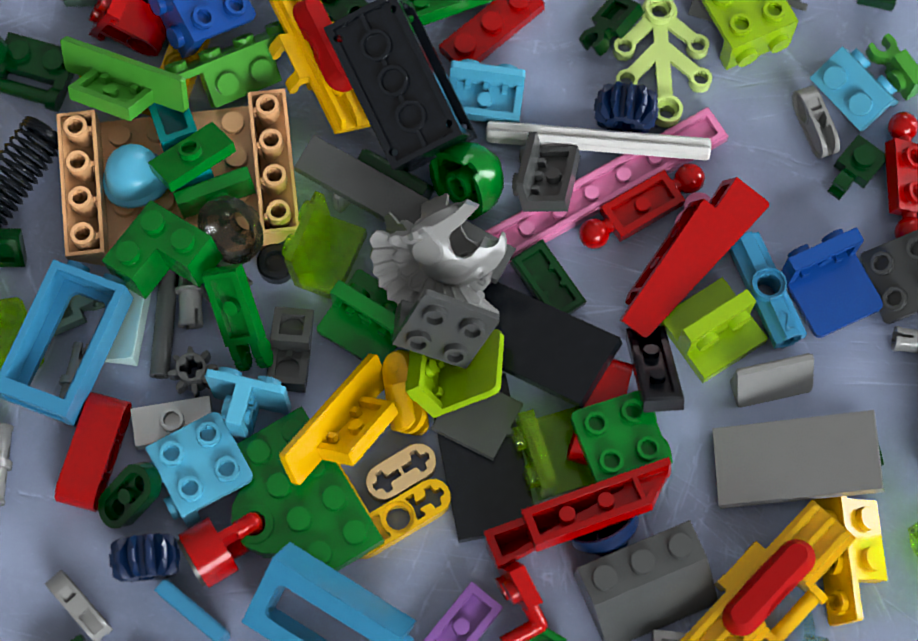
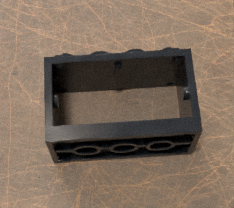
M375 0L324 27L392 170L412 172L430 163L431 160L437 157V153L461 142H471L478 138L411 1ZM411 15L414 17L412 22H410L409 18ZM464 124L467 125V129L462 128ZM393 149L398 150V154L396 156L392 155Z

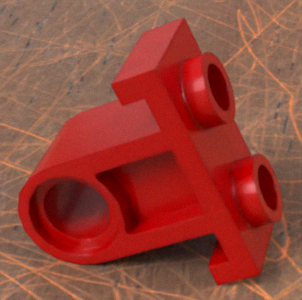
M98 0L88 19L94 23L89 33L90 36L100 41H103L105 36L140 54L150 57L159 55L167 37L166 27L160 16L155 15L150 5L143 0Z

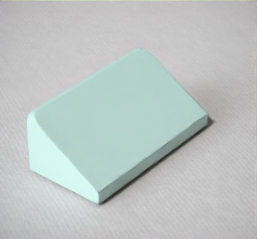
M128 289L134 299L105 362L138 366L152 293L144 299Z

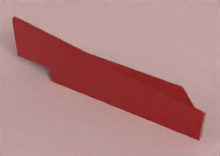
M738 177L722 181L710 202L705 199L690 202L627 294L625 303L629 307L621 316L620 321L641 337H648L768 209L769 202Z
M667 457L522 509L521 518L483 531L487 551L498 570L535 550L536 552L542 551L653 510L666 479L671 475L670 458Z

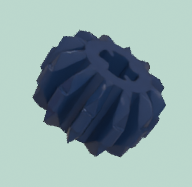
M617 81L615 85L605 84L603 89L598 91L594 103L597 125L601 128H606V130L649 133V130L655 127V121L658 119L659 107H657L658 99L656 98V92L647 89L645 85H635L632 81L630 83Z
M168 533L132 535L115 540L110 544L111 554H109L113 578L121 582H144L174 576L179 572V561H181L177 539Z

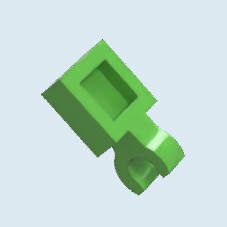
M886 34L881 41L886 51L878 50L872 42L868 45L865 52L871 62L887 67L884 72L887 75V79L897 89L896 92H899L907 101L918 94V64L906 49L899 50L897 42L892 35Z

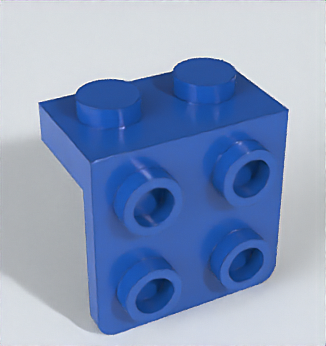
M149 0L152 11L155 15L160 16L166 27V35L170 45L178 50L182 59L196 54L205 40L250 23L256 16L250 0Z
M857 227L845 233L842 229L835 230L823 237L822 243L810 248L808 244L792 250L787 255L788 259L781 270L787 280V289L815 337H825L877 313L883 306L880 295L856 255V252L864 242Z

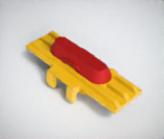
M269 0L285 33L279 34L270 44L268 50L274 60L280 58L285 51L295 70L285 82L289 93H296L303 84L306 85L308 90L314 91L334 134L371 127L324 30V27L334 22H331L321 0Z
M811 500L766 549L757 541L753 542L726 574H723L714 583L719 591H725V593L680 641H784L817 604L823 605L828 600L827 595L815 583L856 540V537L816 502ZM796 586L799 587L805 594L770 630L764 620Z

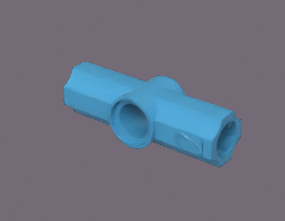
M751 231L743 234L728 251L746 289L749 290L756 300L753 309L757 311L774 349H783L794 345L799 340L805 338L807 332L786 290V277L782 271L775 267L760 233ZM767 285L774 290L775 294L766 295L759 290L758 286Z

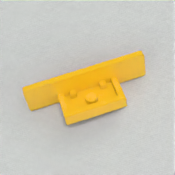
M369 353L280 452L279 458L292 484L301 485L322 460L354 466L398 415L394 401L377 398L384 390L382 364L377 354Z
M847 496L812 499L856 537V540L822 576L824 593L828 597L826 601L828 624L830 626H841L862 621L863 612L859 583L888 581L877 500L847 498Z

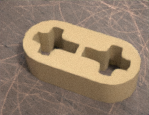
M415 443L374 466L366 477V487L369 495L379 503H387L419 483L430 479L436 470L434 451L425 444ZM416 454L420 459L428 458L425 462V471L420 472L416 467L404 473L403 470L412 464V455ZM397 473L399 474V477L391 482L392 490L386 493L383 488L374 489L378 484L376 477L379 475H383L384 478L388 479Z

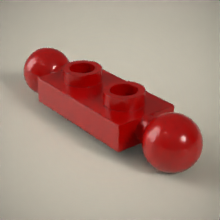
M899 112L891 117L888 122V132L893 139L885 142L889 213L901 216V220L897 223L894 230L895 238L918 230V144L912 142V139L918 132V121L914 115L908 112Z
M686 163L677 169L672 180L666 171L663 170L602 205L599 212L604 220L593 218L581 225L579 238L582 244L590 249L601 248L607 243L612 232L619 242H622L682 207L685 198L680 192L694 193L699 191L705 182L703 170L696 164Z

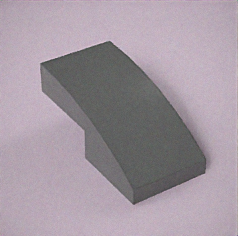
M275 307L270 335L274 360L271 365L272 367L267 368L266 376L281 381V385L285 386L287 391L306 393L314 310Z

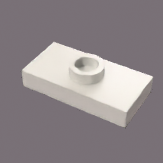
M210 396L132 408L131 418L136 449H145L146 446L213 412Z

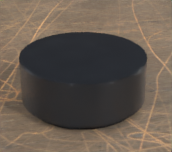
M272 244L260 251L257 257V267L261 277L268 283L283 284L289 281L295 274L296 260L290 248L282 244Z

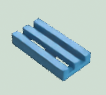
M163 579L154 591L212 641H228L231 638L226 628L168 579Z

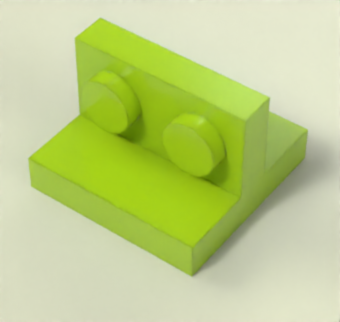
M723 277L677 305L660 324L665 326L667 335L702 384L761 347L768 340V337L750 314L756 303L755 298L748 289L736 296Z

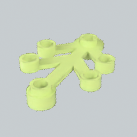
M645 0L642 4V9L645 13L641 16V20L622 39L617 38L615 40L613 55L620 61H629L634 56L636 45L651 31H653V44L628 69H623L617 74L615 83L623 78H628L633 84L637 85L638 80L655 64L657 107H659L658 119L655 123L663 128H671L678 124L683 112L681 101L673 96L671 64L689 79V87L697 93H703L709 89L712 82V74L708 69L699 67L669 42L668 31L687 44L686 53L692 59L704 58L710 43L706 36L695 33L677 18V7L673 0ZM660 11L664 14V17H657L652 13ZM699 43L704 49L695 50L692 44ZM620 45H627L631 50L622 52L618 47ZM697 76L704 77L707 82L704 84H699L695 81L694 78ZM668 111L673 117L664 118L660 115V112Z

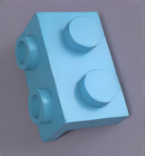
M842 46L810 79L853 125L863 132L890 106L894 107L899 102L893 96L897 89L882 74L876 78L867 69L872 63L857 48L851 52Z
M473 59L451 61L449 80L469 120L487 123L489 121L519 123L525 84V70L518 69L511 64L485 65Z

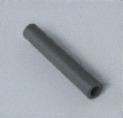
M170 269L158 283L150 377L156 379H168V371H170L177 299L175 288L178 286L179 275Z

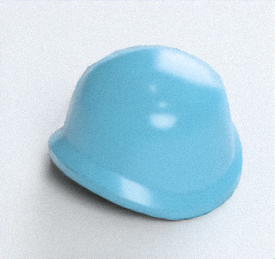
M138 144L122 145L111 153L107 159L103 174L104 192L111 203L121 208H138L146 206L150 200L156 201L165 193L167 187L155 176L148 164L149 161L158 155Z

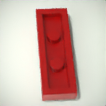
M543 0L492 1L440 43L439 52L450 63L453 60L461 61L463 59H473L482 62L544 11L545 2Z

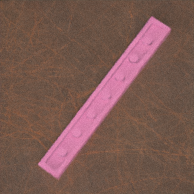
M709 107L660 133L709 138L712 143L711 150L727 142L729 137ZM622 154L575 180L568 211L523 212L521 210L485 231L498 239L501 233L504 232L507 244L516 248L512 256L514 258L543 239L547 243L600 213L602 205L657 173L665 170L667 174H670L683 164L693 161V159Z

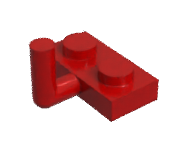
M515 561L499 569L500 576L495 578V582L506 601L510 600L513 605H520L528 619L527 622L503 634L499 639L500 641H528L544 632L548 627V622L539 606L543 601L524 564Z

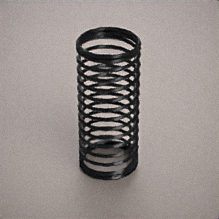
M31 116L24 117L22 123H19V129L14 130L15 136L9 137L10 143H5L4 150H0V160L9 167L0 165V171L7 176L5 177L0 174V223L3 225H8V221L3 216L13 218V214L8 209L18 211V207L13 202L20 205L23 204V200L19 196L28 197V193L24 189L33 191V186L30 183L38 184L35 176L43 177L41 170H48V166L45 163L53 164L50 156L58 157L56 151L58 150L57 132L44 122ZM17 133H22L28 140L19 137ZM32 138H34L35 140H37V141H39L40 143H42L43 145H45V146H46L48 149H50L52 152H50V151L46 150L45 148H43L42 146H40V145H39L38 143H36ZM12 139L17 140L23 147L14 144ZM7 146L13 147L18 154L9 151ZM29 146H31L32 148L36 149L38 152H40L42 155H44L47 159H45L44 157H42V156H40L39 154H37V153H36L35 151H33ZM2 153H7L14 161L5 158ZM24 153H26V154H28L29 156H31L32 158H34V159H35L36 161H38L41 165H39L38 163L34 162L32 159H30V158H29L28 156H26ZM21 161H23L24 163H26L27 165H29L30 167H32L35 171H33L32 169L28 168V167H27L26 165H24ZM16 168H18V169H20L21 171H23V172H24L25 174H27L29 177H27L26 175H24L23 173H21V172H20L19 170H17ZM13 176H15L16 178H18L19 180H21L23 183L19 182V181H18L17 179H15Z

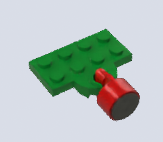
M302 406L237 443L252 471L253 479L238 492L232 504V525L217 532L210 518L207 517L178 534L179 539L176 541L203 587L207 585L210 588L237 572L239 568L234 560L249 551L263 556V558H273L291 542L338 572L384 544L382 536L337 463L322 460L301 485L291 483L279 458V454L310 420Z

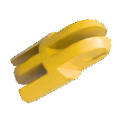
M394 350L386 356L382 363L386 400L394 401L398 411V415L390 423V429L413 436H422L429 428L428 413L405 392L409 352Z

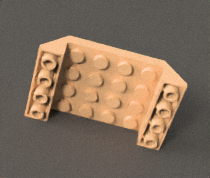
M285 88L247 92L248 106L191 112L197 130L213 122L234 142L236 152L211 167L214 177L245 166L248 168L256 191L252 195L232 201L225 209L219 211L208 210L184 219L209 234L222 255L261 251L268 245L279 244L301 232ZM95 109L56 114L65 257L68 260L105 266L102 259L145 207L121 208L111 203L107 198L103 188V174L108 157L115 149L127 144L142 145L156 155H160L164 151L152 117L134 118L132 121L100 122ZM167 188L165 193L154 202L183 219L173 195L175 192H171Z

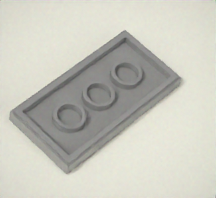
M874 410L712 428L718 505L721 509L884 492Z

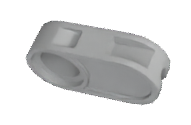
M809 86L794 91L792 94L794 111L814 155L821 159L838 153L840 150L839 136L818 89L815 86Z
M62 570L45 583L52 594L93 641H101L104 635L109 634L113 630L104 617Z

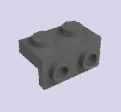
M529 132L526 145L520 148L519 172L513 175L514 196H519L523 212L568 211L580 161L578 146L541 147L538 133Z

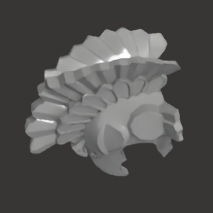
M445 193L421 204V218L414 224L408 220H401L399 222L390 211L384 217L386 232L376 230L369 237L372 246L370 258L374 264L372 273L378 277V287L386 290L387 299L396 302L397 306L402 299L416 303L423 290L429 289L499 314V311L485 299L483 290L491 283L492 271L498 266L507 249L506 234L502 232L498 240H490L486 236L479 242L470 240L465 234L462 224L480 204L469 199L449 204V195Z

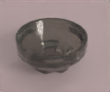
M225 195L208 201L200 209L197 220L198 228L212 237L223 256L222 261L229 264H244L257 255L263 245L264 235L260 217L252 206L238 198ZM235 212L242 214L247 220L249 230L242 228L237 223Z

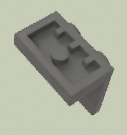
M918 230L867 250L860 255L865 271L883 301L880 313L883 321L887 324L918 313Z
M425 289L416 303L402 299L395 311L392 344L466 369L498 325L499 314Z

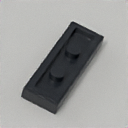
M658 326L648 337H641L632 329L626 328V342L643 413L684 410V395L665 326Z

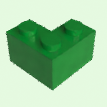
M150 200L105 255L102 262L112 275L126 282L125 286L146 299L169 269L200 288L203 284L202 273L209 268H215L223 256L209 234Z

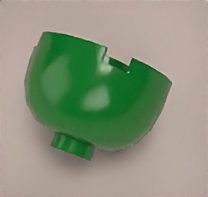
M461 142L437 153V157L431 160L429 165L430 178L438 196L447 193L453 203L469 199L480 204L467 220L478 218L497 204L504 189V175L499 158L489 149L476 142Z

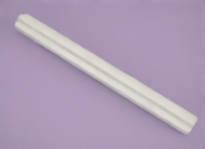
M489 121L486 128V139L489 143L525 146L529 132H537L541 147L578 146L579 150L693 160H709L712 145L711 139L702 137Z

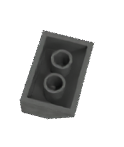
M690 520L577 567L574 574L575 581L602 641H632L651 633L653 630H658L707 609L718 600L708 558Z

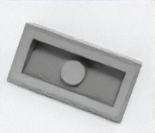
M807 353L737 369L730 380L736 405L742 408L809 393L813 388V354Z

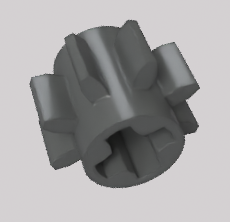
M189 346L187 353L181 357L178 355L172 356L176 363V369L168 371V376L170 380H180L176 385V390L180 395L187 389L192 391L195 398L200 395L199 391L204 390L206 387L210 389L205 379L207 369L218 371V367L214 364L207 365L211 360L209 351L206 350L199 355L194 353L192 347ZM198 367L199 370L196 371V377L189 378L188 375L191 374V368Z

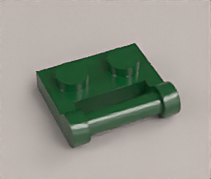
M8 32L5 39L8 51L4 62L0 65V93L44 105L45 109L58 112L68 92V86L74 77V73L68 72L65 69L61 46ZM9 74L53 86L49 90H45L7 78Z

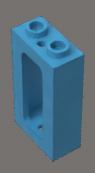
M53 259L0 370V398L75 427L85 401L96 382L134 298L125 286L126 282L115 275L104 273L103 277L89 273L90 269L77 261L68 260L67 264ZM75 295H82L105 304V310L65 397L62 399L33 388L30 385L71 298Z
M291 542L272 558L241 621L270 641H328L275 608L286 587L371 641H414V638L409 636V633L416 622L415 619Z

